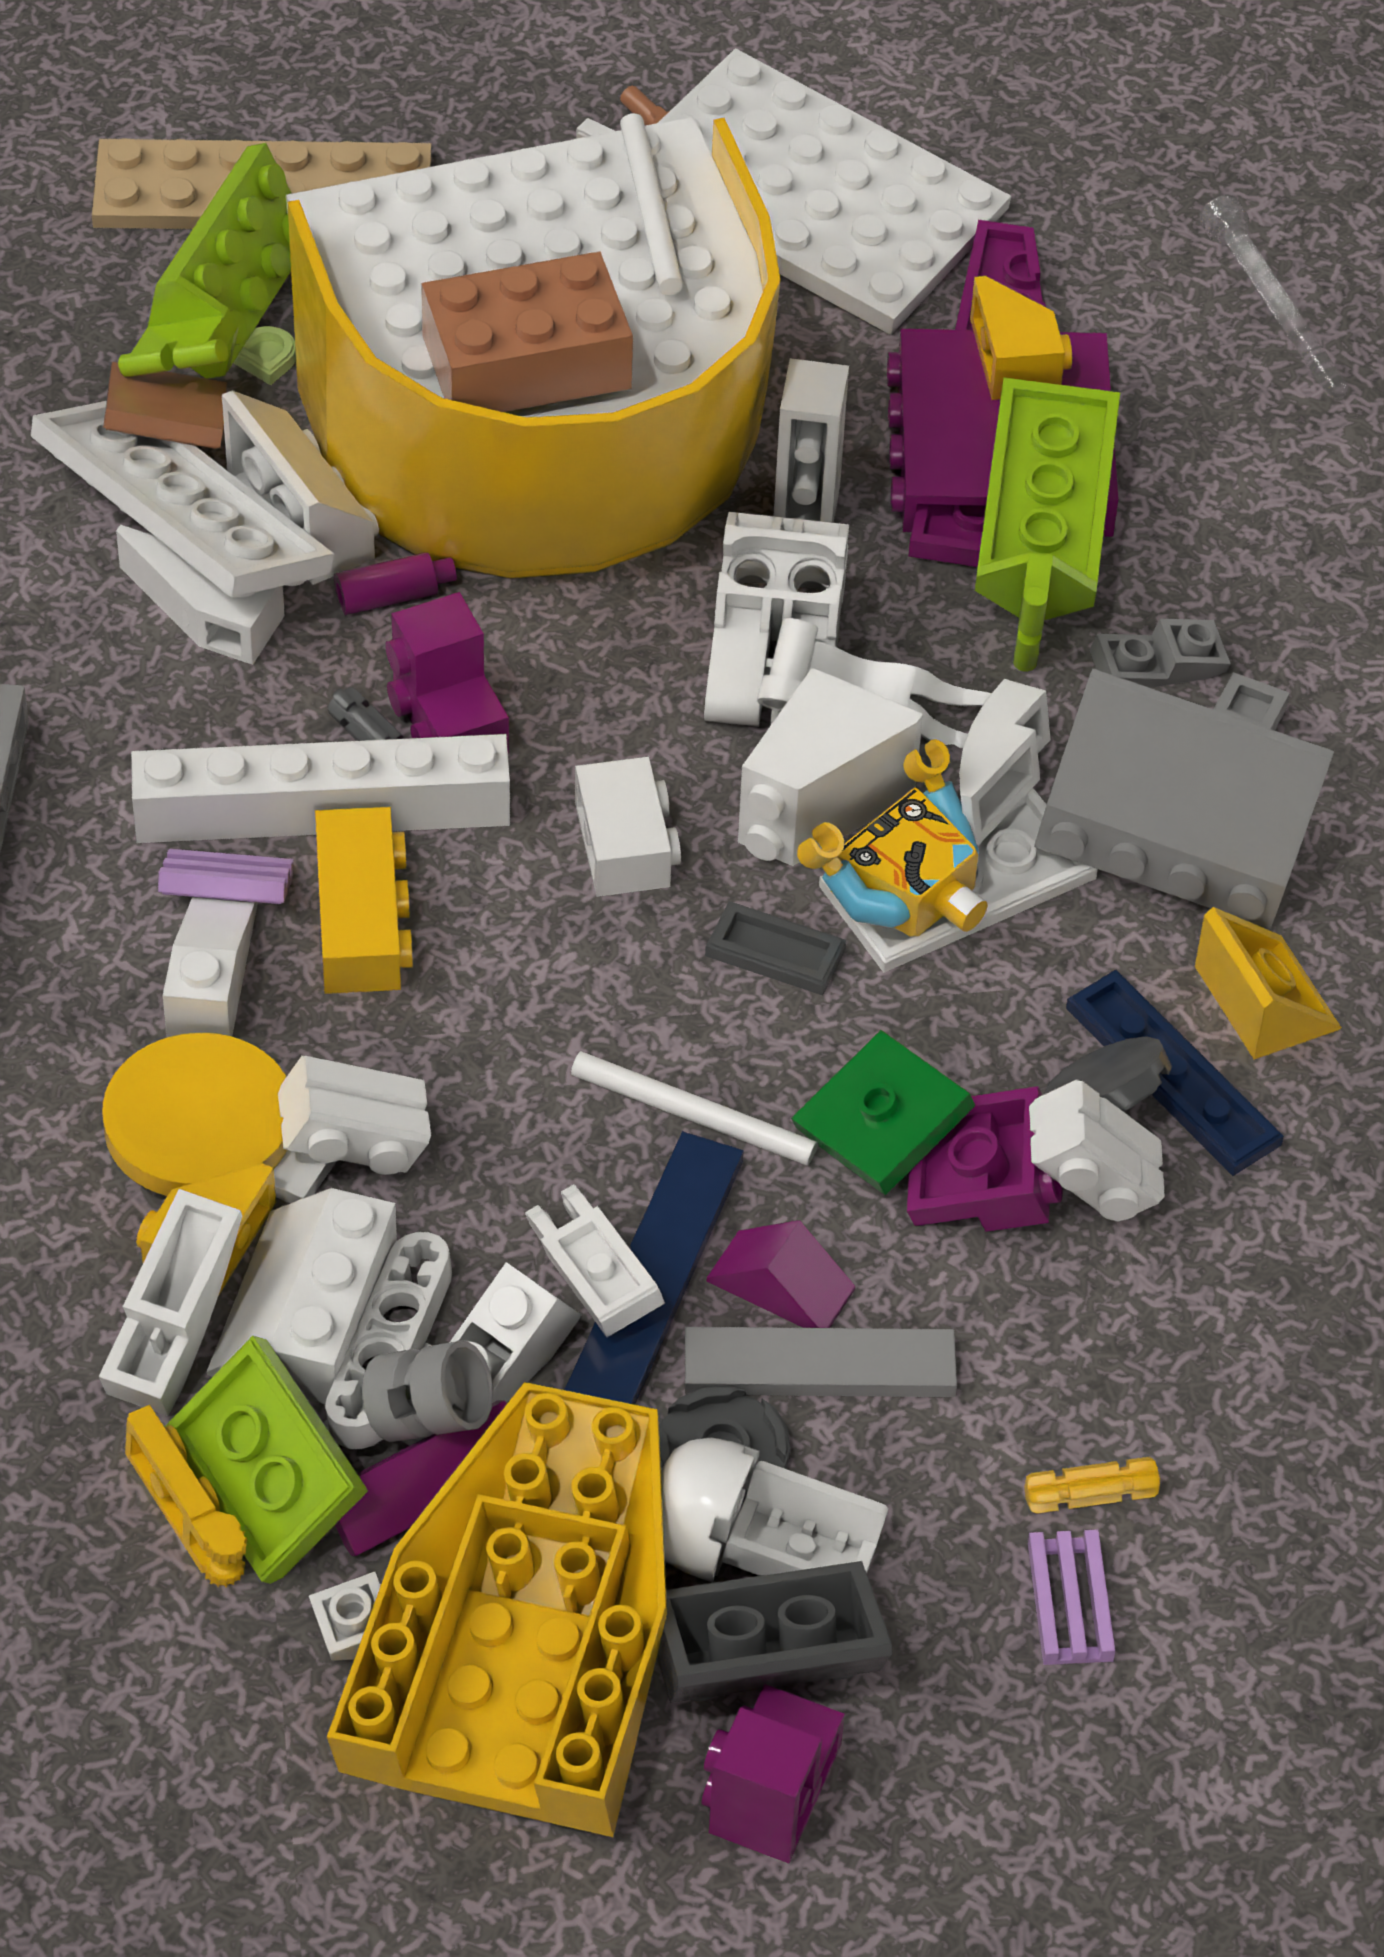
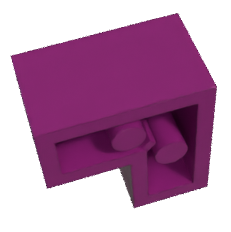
M457 592L391 613L392 640L386 641L385 648L393 671V681L387 683V693L395 714L398 717L408 715L412 723L410 727L411 737L432 738L506 734L507 752L509 754V717L484 675V633L461 593Z
M764 1684L754 1708L745 1705L740 1707L730 1731L718 1729L709 1746L704 1762V1770L711 1774L706 1783L701 1802L703 1806L710 1808L709 1834L789 1864L841 1747L845 1714Z

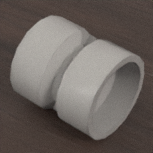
M456 1341L426 1346L422 1350L409 1349L376 1355L368 1363L363 1375L362 1399L370 1426L382 1439L388 1442L428 1437L433 1433L439 1435L478 1429L487 1421L491 1411L493 1386L490 1370L478 1348L468 1341Z

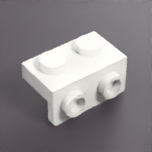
M759 1461L752 1474L746 1498L728 1538L721 1562L764 1576L862 1561L867 1573L888 1513V1507L882 1503L771 1463Z

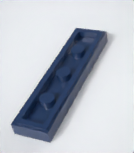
M1117 970L1112 971L1067 999L1066 1009L1103 1046L1125 1039L1146 1036L1160 1040L1172 1068L1169 1075L1159 1073L1162 1083L1157 1087L1152 1096L1232 1176L1282 1146L1284 1136Z

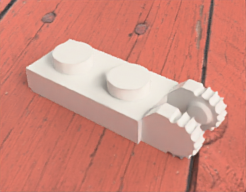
M573 1184L561 1191L563 1205L574 1220L559 1229L555 1227L548 1213L543 1211L539 1205L525 1212L526 1218L542 1242L548 1258L606 1337L665 1304L655 1281L599 1207L593 1208L576 1185Z

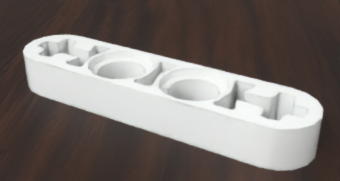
M415 1232L405 1235L396 1241L388 1254L326 1399L325 1409L330 1434L343 1447L364 1449L374 1446L383 1440L370 1426L365 1411H361L358 1414L362 1404V1383L365 1369L361 1366L365 1361L376 1355L409 1349L421 1350L426 1343L452 1278L449 1248L447 1243L438 1235L429 1232ZM421 1259L431 1260L424 1261L417 1274L418 1284L413 1283L410 1266L417 1267ZM397 1306H409L418 1311L414 1317L403 1322H391L383 1317L388 1310Z

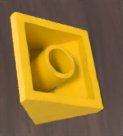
M1212 907L1204 915L1195 968L1254 1060L1342 1028L1282 935L1215 907Z

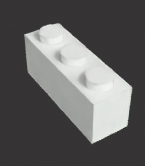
M792 358L789 360L780 406L774 517L834 523L841 480L849 366Z

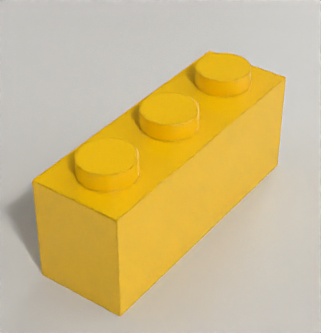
M391 807L315 810L324 993L401 990L400 968H413L411 929L398 930V918H409L408 880L395 881V869H406L404 831L392 832Z

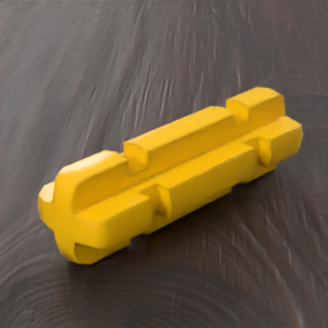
M1141 1457L1127 1459L1126 1467H1119L1118 1462L1113 1461L1063 1468L1062 1476H1055L1054 1470L1030 1473L1026 1476L1024 1486L1028 1507L1031 1512L1038 1514L1059 1511L1058 1504L1067 1503L1068 1509L1122 1502V1495L1130 1494L1132 1500L1155 1497L1159 1493L1160 1475L1153 1458Z

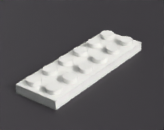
M106 401L33 415L31 437L230 597H250L259 591L284 585L297 586L303 584L306 580L331 575L334 557L332 551L195 445L106 430V428H103Z

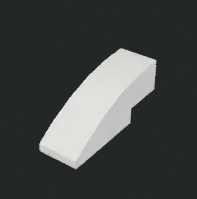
M1004 679L985 701L971 725L962 751L959 777L962 813L966 816L971 826L977 846L1040 780L1038 753L1051 740L1046 690Z
M178 1189L123 1305L127 1318L99 1375L107 1395L141 1407L151 1405L155 1412L166 1416L169 1415L189 1375L216 1304L242 1219L241 1210Z

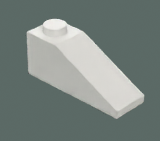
M192 897L172 947L163 991L167 1037L187 1033L233 1035L258 902Z

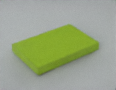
M252 1335L166 1425H172L179 1433L186 1449L187 1463L196 1478L204 1476L211 1483L219 1501L220 1512L234 1515L241 1525V1531H245L244 1537H247L246 1554L244 1555L261 1582L271 1584L283 1578L368 1492V1489L270 1343L264 1338Z

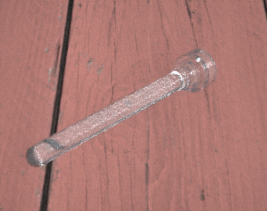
M1222 195L1211 200L1199 215L1200 225L1211 241L1218 240L1222 246L1228 245L1326 395L1332 399L1343 398L1348 391L1346 381L1248 236L1249 216L1233 195Z

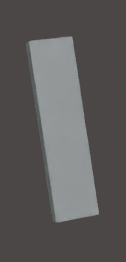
M685 1327V1395L703 1387L732 1386L746 1390V1395L956 1397L957 1377L954 1329Z

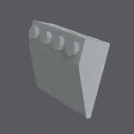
M1092 668L1044 811L1034 847L1209 908H1218L1246 921L1271 929L1334 751Z

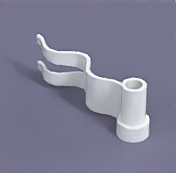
M793 618L782 620L770 675L763 676L757 697V702L767 708L781 712L813 667L922 713L921 736L928 741L937 739L943 742L944 745L954 744L959 748H963L968 734L952 729L933 719L921 705L910 699V695L921 696L935 703L945 705L983 706L992 694L950 685L941 681L929 671L919 667L859 658L837 647L815 641L818 627L810 622Z

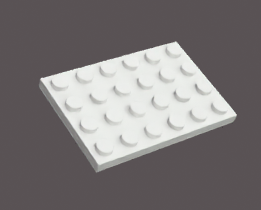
M736 48L658 122L694 116L712 154L713 119L725 117L769 213L780 275L890 335L895 332L971 250L978 219L996 222L1010 205L1011 196Z

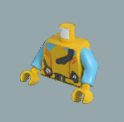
M932 739L925 744V752L930 758L931 768L922 762L921 755L916 749L906 755L903 764L904 771L910 779L925 783L927 790L924 793L914 787L845 844L840 830L835 825L824 822L812 830L813 839L808 838L803 841L797 850V857L805 867L810 869L823 868L825 873L822 879L853 920L895 928L908 936H920L943 916L962 931L968 932L979 924L988 907V903L972 891L976 882L979 855L974 834L966 816L962 812V804L951 781L944 782L941 775L948 767L950 754L943 742Z

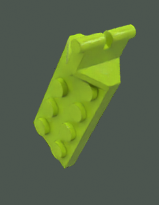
M266 143L246 147L157 282L147 329L132 352L122 354L119 357L118 367L124 377L170 371L174 365L179 369L191 368L206 379L226 376L290 274L291 258L286 195L292 193L286 183L283 169L276 163Z
M1003 378L974 591L1019 617L1013 664L1020 671H1032L1037 666L1044 620L1094 607L1120 392Z

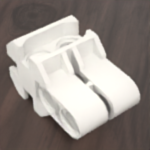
M736 512L728 513L723 541L722 571L719 572L704 721L759 727L762 705L757 702V697L763 676L770 675L773 659L768 658L771 642L778 641L783 619H799L816 625L818 631L815 641L837 647L841 605L843 603L846 579L849 524ZM763 583L767 585L764 588L744 586L743 584ZM801 587L816 589L822 592L803 593L797 592V590ZM772 709L771 724L779 715L780 711Z

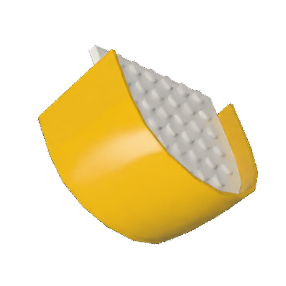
M694 116L645 126L683 283L681 291L670 296L664 295L659 291L622 130L286 195L298 392L322 457L330 467L333 466L338 470L345 486L358 503L375 515L378 528L380 529L379 535L415 555L428 552L432 561L451 557L455 568L510 579L588 573L605 569L671 545L730 497L756 444L760 430L775 335L781 279L769 213L725 117L713 119L712 154ZM601 251L633 334L632 389L508 412H500L444 399L422 336L421 283Z

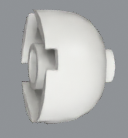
M717 1438L690 1440L673 1450L663 1468H661L666 1563L692 1576L714 1582V1577L718 1575L723 1564L721 1560L742 1506L745 1495L744 1489L748 1490L752 1474L758 1463V1450L733 1441Z

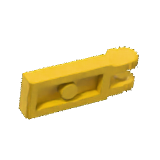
M151 1405L129 1413L126 1424L125 1446L127 1458L200 1572L205 1573V1579H209L210 1584L214 1583L217 1587L223 1585L226 1588L229 1584L234 1585L235 1581H240L241 1575H244L245 1561H243V1554H246L247 1537H244L245 1531H241V1525L234 1515L220 1512L217 1495L208 1479L204 1476L196 1478L187 1463L186 1449L177 1430L172 1425L164 1427Z

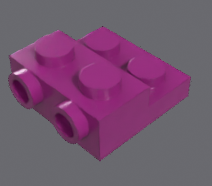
M1038 1086L971 1096L975 1107L909 1172L907 1213L914 1226L974 1217L979 1218L985 1232L1049 1223L1050 1204L1062 1201L1063 1187L1031 1162V1137L1035 1133L1030 1130L1029 1106L1034 1102V1099L1043 1096Z

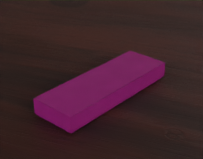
M497 1400L493 1402L487 1421L478 1429L439 1435L434 1433L357 1473L368 1489V1492L335 1524L340 1538L350 1555L357 1556L410 1528L507 1405L506 1401Z

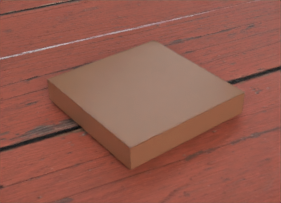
M112 362L103 428L201 447L220 448L224 430L222 394L226 393L227 382L167 371L124 377L120 373L118 363Z

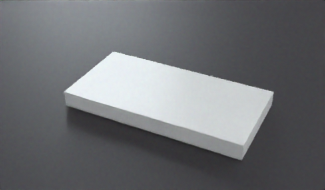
M1032 788L978 846L976 882L972 891L988 903V907L979 924L968 932L962 931L944 916L920 936H908L895 928L856 922L849 916L822 879L823 876H820L819 887L884 973L1093 881L1097 877L1098 869L1034 847L1046 803Z

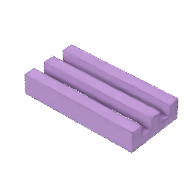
M169 849L167 858L163 861V867L159 870L158 892L166 895L281 904L284 903L292 882L293 859Z
M1084 1530V1536L1081 1538H1072L1071 1531H1057L1056 1539H1044L1043 1532L1029 1533L1028 1550L1043 1665L1113 1662L1115 1645L1098 1530ZM1074 1553H1084L1097 1642L1096 1647L1086 1646ZM1058 1554L1070 1648H1058L1046 1555Z

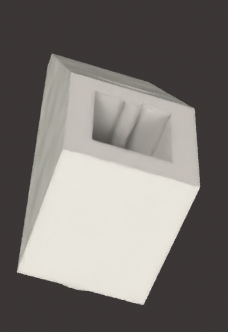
M120 525L116 530L120 568L199 647L253 665L285 616L283 586L259 591L250 597L232 598L197 569L190 566L186 560L161 540L155 538L152 533H144Z
M506 1262L450 1342L468 1341L478 1348L484 1356L491 1373L493 1386L492 1403L497 1400H505L507 1403L524 1382H528L552 1359L582 1315ZM426 1437L403 1441L411 1446Z

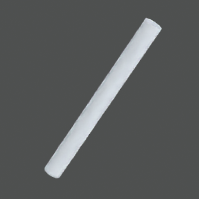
M632 113L621 119L620 126L659 291L662 294L668 296L675 295L683 287L644 121L642 116Z
M582 1051L578 1053L573 1063L572 1076L806 1166L810 1164L817 1151V1141Z

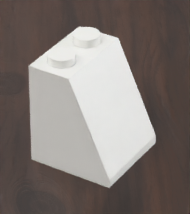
M812 667L742 765L738 843L745 845L748 851L759 859L765 861L777 859L794 866L800 862L797 857L799 845L808 838L813 839L812 830L824 822L831 823L840 830L844 837L877 818L916 787V781L907 776L903 764L908 753L914 749L919 752L923 714Z

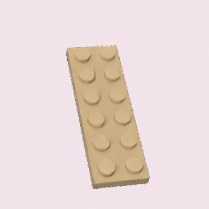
M99 139L92 208L93 228L193 229L247 146L262 143L268 145L276 163L283 169L286 183L293 194L431 167V143Z

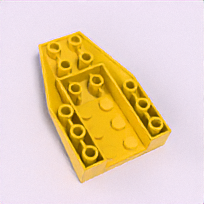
M527 1382L522 1384L393 1550L327 1734V1740L340 1773L411 1792L614 1837L667 1616L660 1435L657 1409Z

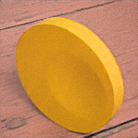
M187 1033L158 1040L129 1057L118 1068L107 1086L102 1108L107 1148L118 1167L128 1177L144 1188L168 1196L171 1189L260 1163L275 1168L287 1152V1150L283 1149L281 1130L283 1118L280 1117L278 1099L280 1085L285 1080L286 1075L280 1066L263 1050L232 1036L216 1033Z

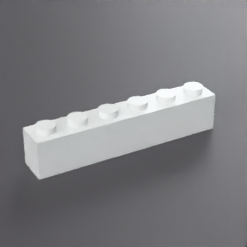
M506 734L131 751L132 802L137 843L316 835L315 810L391 807L392 831L510 826V777Z

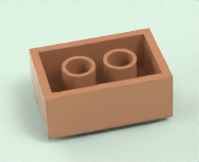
M601 251L421 283L422 336L444 399L500 412H508L632 389L633 334Z

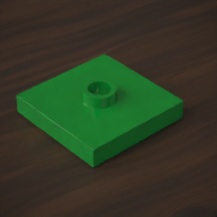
M880 1030L791 1119L795 1127L806 1137L817 1141L820 1148L883 1195H886L975 1107V1103L969 1092Z

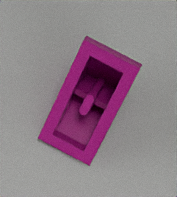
M800 1220L739 1230L706 1278V1282L802 1328H830L855 1290L853 1282Z

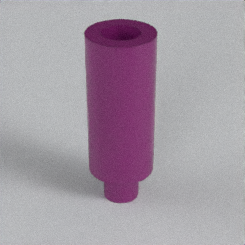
M428 552L334 573L335 591L344 615L437 595L438 584L457 579L455 565L451 557L432 561Z

